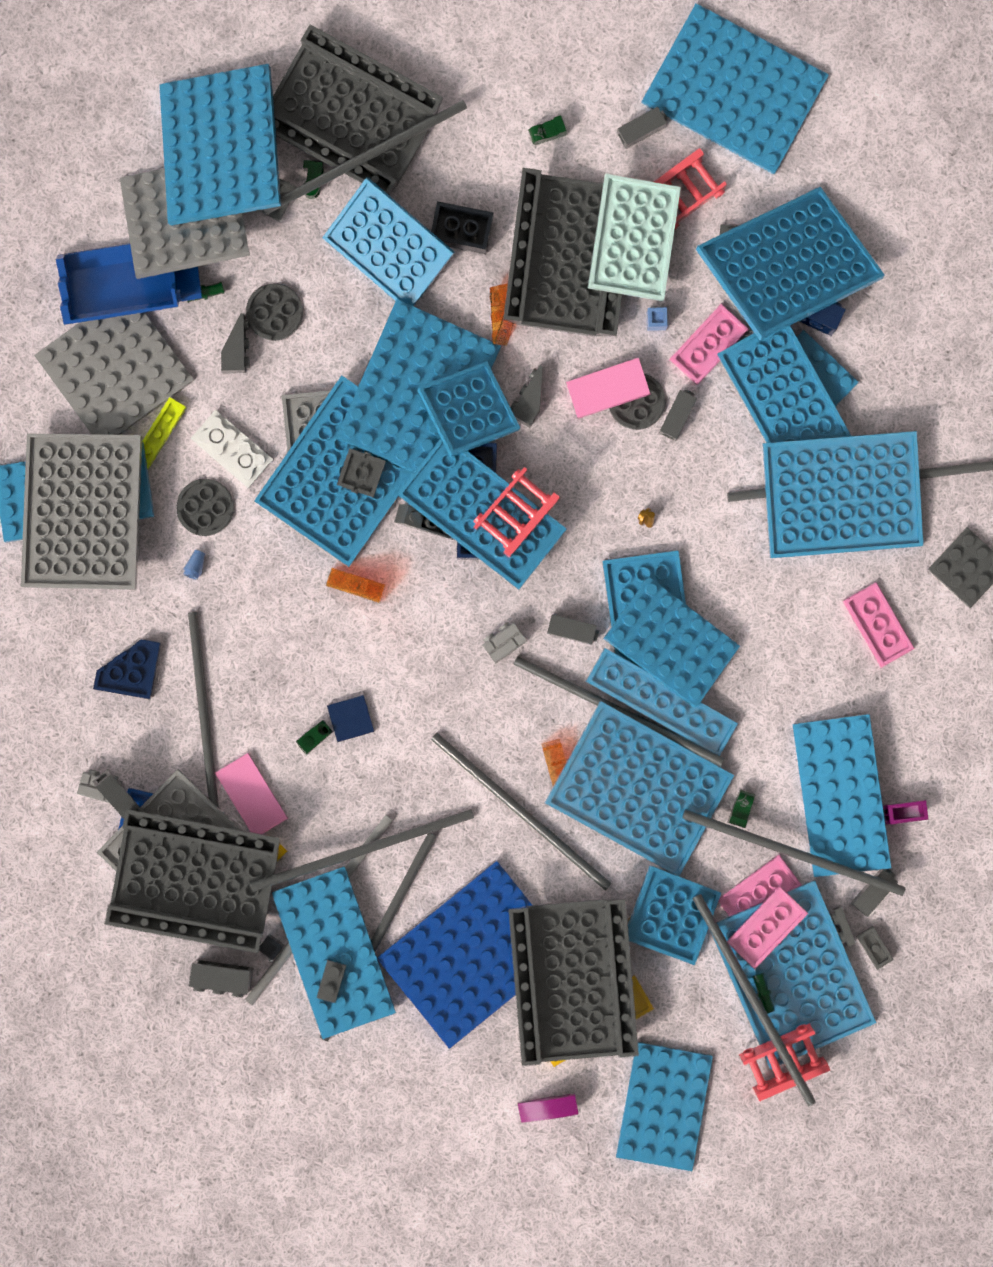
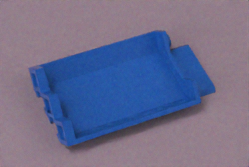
M130 243L60 254L55 259L59 273L58 287L62 300L60 310L64 325L178 307L179 302L202 298L198 266L137 279Z

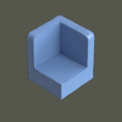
M667 307L648 308L646 312L647 331L666 330L668 326Z

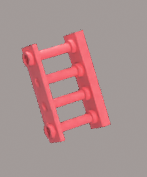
M700 148L654 181L655 183L672 185L671 181L675 178L681 179L697 201L688 208L679 197L678 208L682 213L676 217L675 229L680 226L678 224L680 221L714 196L717 199L725 193L724 189L727 183L724 181L718 186L702 164L703 161L701 159L704 153ZM690 167L696 168L712 189L704 197L686 175V170Z
M525 467L522 470L517 469L511 477L514 480L484 515L480 513L473 521L476 523L474 529L478 530L482 526L504 545L505 550L503 553L509 558L560 499L555 492L552 495H546L524 476L527 472ZM518 482L523 484L541 500L543 506L539 511L537 509L534 510L512 491ZM506 496L529 515L531 520L527 525L519 523L499 506ZM493 511L517 530L516 533L518 535L514 540L508 539L486 520Z
M810 1023L800 1025L795 1030L780 1036L805 1081L830 1071L824 1057L819 1058L810 1039V1036L814 1035L815 1031ZM771 1040L755 1048H748L739 1054L744 1065L750 1064L758 1084L753 1087V1090L759 1102L796 1086L789 1072L782 1073L774 1054L777 1050ZM803 1040L811 1059L809 1063L800 1065L792 1044ZM764 1056L768 1057L775 1077L768 1081L764 1080L756 1061Z

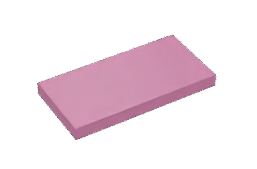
M720 304L669 360L698 385L719 363L720 359L717 354L736 344L749 328L724 305Z
M639 358L566 382L578 419L651 395Z
M877 582L843 601L881 668L915 649Z
M249 753L215 773L250 832L264 834L288 819Z
M777 855L721 896L718 902L730 917L764 902L779 886L787 892L801 886V883L782 857Z
M779 886L727 942L747 963L756 969L808 913Z

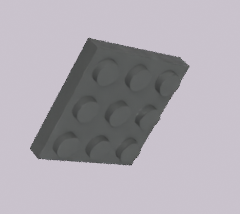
M967 527L927 570L967 607L971 608L993 585V550Z

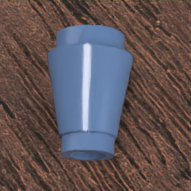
M194 550V553L183 568V575L198 580V577L202 574L205 553Z

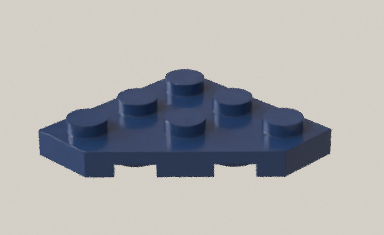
M139 640L135 645L96 670L93 689L151 699L161 643Z

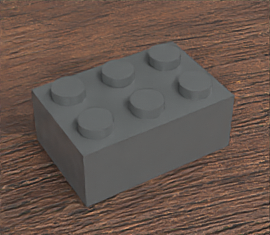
M196 960L191 966L189 987H193V990L198 992H205V990L209 989L213 990L212 993L224 995V992H230L232 996L243 997L251 991L254 968Z

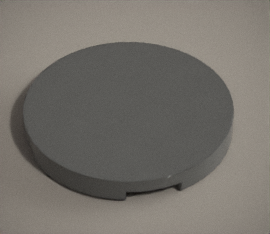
M278 283L259 287L252 293L246 305V317L249 319V326L258 336L266 340L278 341L290 337L297 331L303 319V306L298 295L288 286Z
M644 373L651 395L609 408L613 418L625 428L632 430L648 428L655 424L663 414L666 403L664 391L660 383L648 374Z
M195 480L186 485L178 496V519L189 532L195 535H215L224 530L233 517L234 502L232 496L225 486L215 480Z

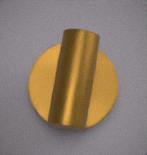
M650 508L643 509L637 518L639 525L645 524L646 527L652 528L655 513L651 512Z

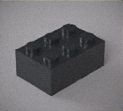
M437 201L431 232L448 247L486 255L494 213Z

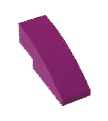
M926 800L883 805L886 825L929 820Z
M575 1093L517 1103L521 1123L579 1115Z

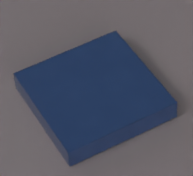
M364 695L327 705L337 743L374 732Z

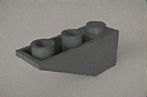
M241 313L221 351V371L223 373H246V368L250 367L249 357H246V349H249V338H246V330H249V319H245L244 313Z
M541 365L538 369H533L529 376L531 379L528 386L524 384L519 392L522 396L518 402L514 401L510 407L516 420L529 428L540 412L543 369Z
M399 504L394 523L453 540L452 537L411 505Z

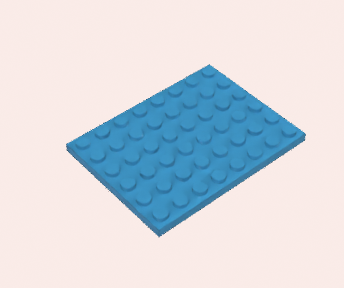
M695 3L641 103L651 109L658 107L660 111H664L666 117L764 170L775 174L829 74Z
M263 64L159 84L169 225L281 206L270 65Z
M821 187L698 245L696 248L700 257L759 340L882 280L885 276Z
M396 299L336 439L414 473L441 439L418 392V388L486 361L492 369L501 345Z
M341 375L254 502L349 567L398 497V492L413 475V472L386 461L373 498L361 493H353L351 490L337 485L349 448L361 453L366 452L336 439L358 388L357 385Z
M917 431L762 443L770 558L923 546Z
M600 701L544 803L676 876H680L706 828L700 824L683 819L682 816L685 809L711 818L734 775Z
M815 880L787 891L808 914L756 969L747 963L732 947L731 949L756 993L757 990L752 976L764 973L768 990L770 989L772 993L770 997L775 1009L774 1012L768 1013V1016L778 1034L782 1036L795 1030L800 1025L810 1023L815 1031V1034L810 1036V1039L816 1050L874 1025L876 1021ZM764 902L718 921L717 924L726 940ZM713 937L759 1045L770 1041V1037ZM803 1040L792 1044L797 1058L808 1053ZM774 1052L779 1065L784 1064L778 1052ZM764 1056L769 1069H772L768 1057Z

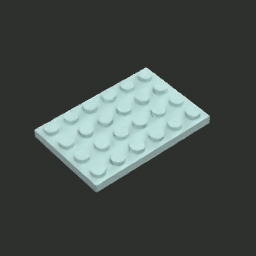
M605 174L588 283L589 289L664 301L681 187Z

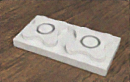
M216 410L190 438L248 489L273 461L269 455Z

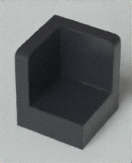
M268 934L260 945L259 951L272 962L285 945L271 934Z

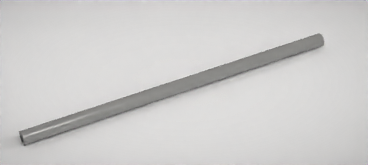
M385 815L364 844L379 840L393 820ZM367 854L351 859L345 867L349 878ZM289 942L245 1000L249 1004L253 1005L292 954Z

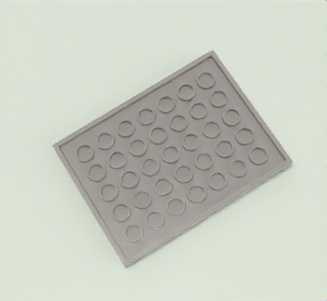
M27 433L21 587L137 590L142 457L141 435Z

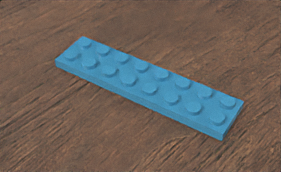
M606 648L603 649L585 681L719 756L738 724L701 702L694 708L647 671Z

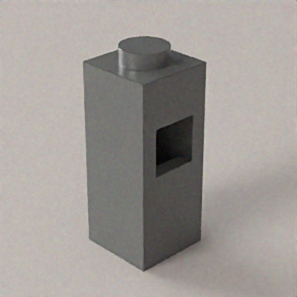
M656 107L619 127L617 134L625 149H628L666 128V121L668 119L664 111H660Z
M686 389L679 391L659 434L674 441L677 440L697 400L693 392Z
M552 614L547 634L592 645L593 641L597 642L599 630H596L597 625Z
M108 769L92 781L99 792L123 819L126 809L138 811L140 808L133 797Z
M880 869L874 875L895 884L898 883L894 879L896 875L889 869ZM866 884L851 904L868 917L887 896L889 891Z

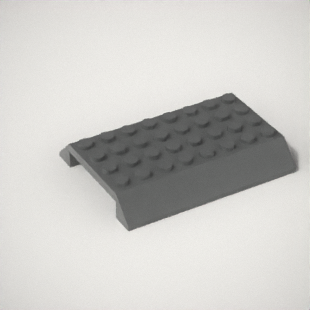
M311 24L300 40L302 46L273 95L276 136L333 168L437 114L443 100L442 96ZM429 129L345 174L360 183L369 178L390 195L401 181Z
M523 167L503 320L520 326L588 336H617L622 294L588 288L603 184L541 174L542 170Z
M126 809L122 828L124 833L112 897L107 907L104 925L259 953L272 886L253 892L250 882L275 874L280 838Z
M625 899L577 901L508 909L522 1066L541 1065V1062L606 1056H619V1058L639 1056Z

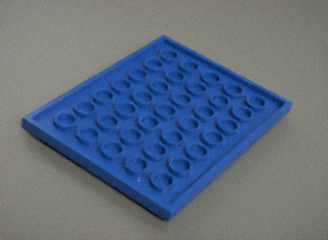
M495 861L377 957V960L449 1049L516 995L508 909L531 906L532 904L498 861Z

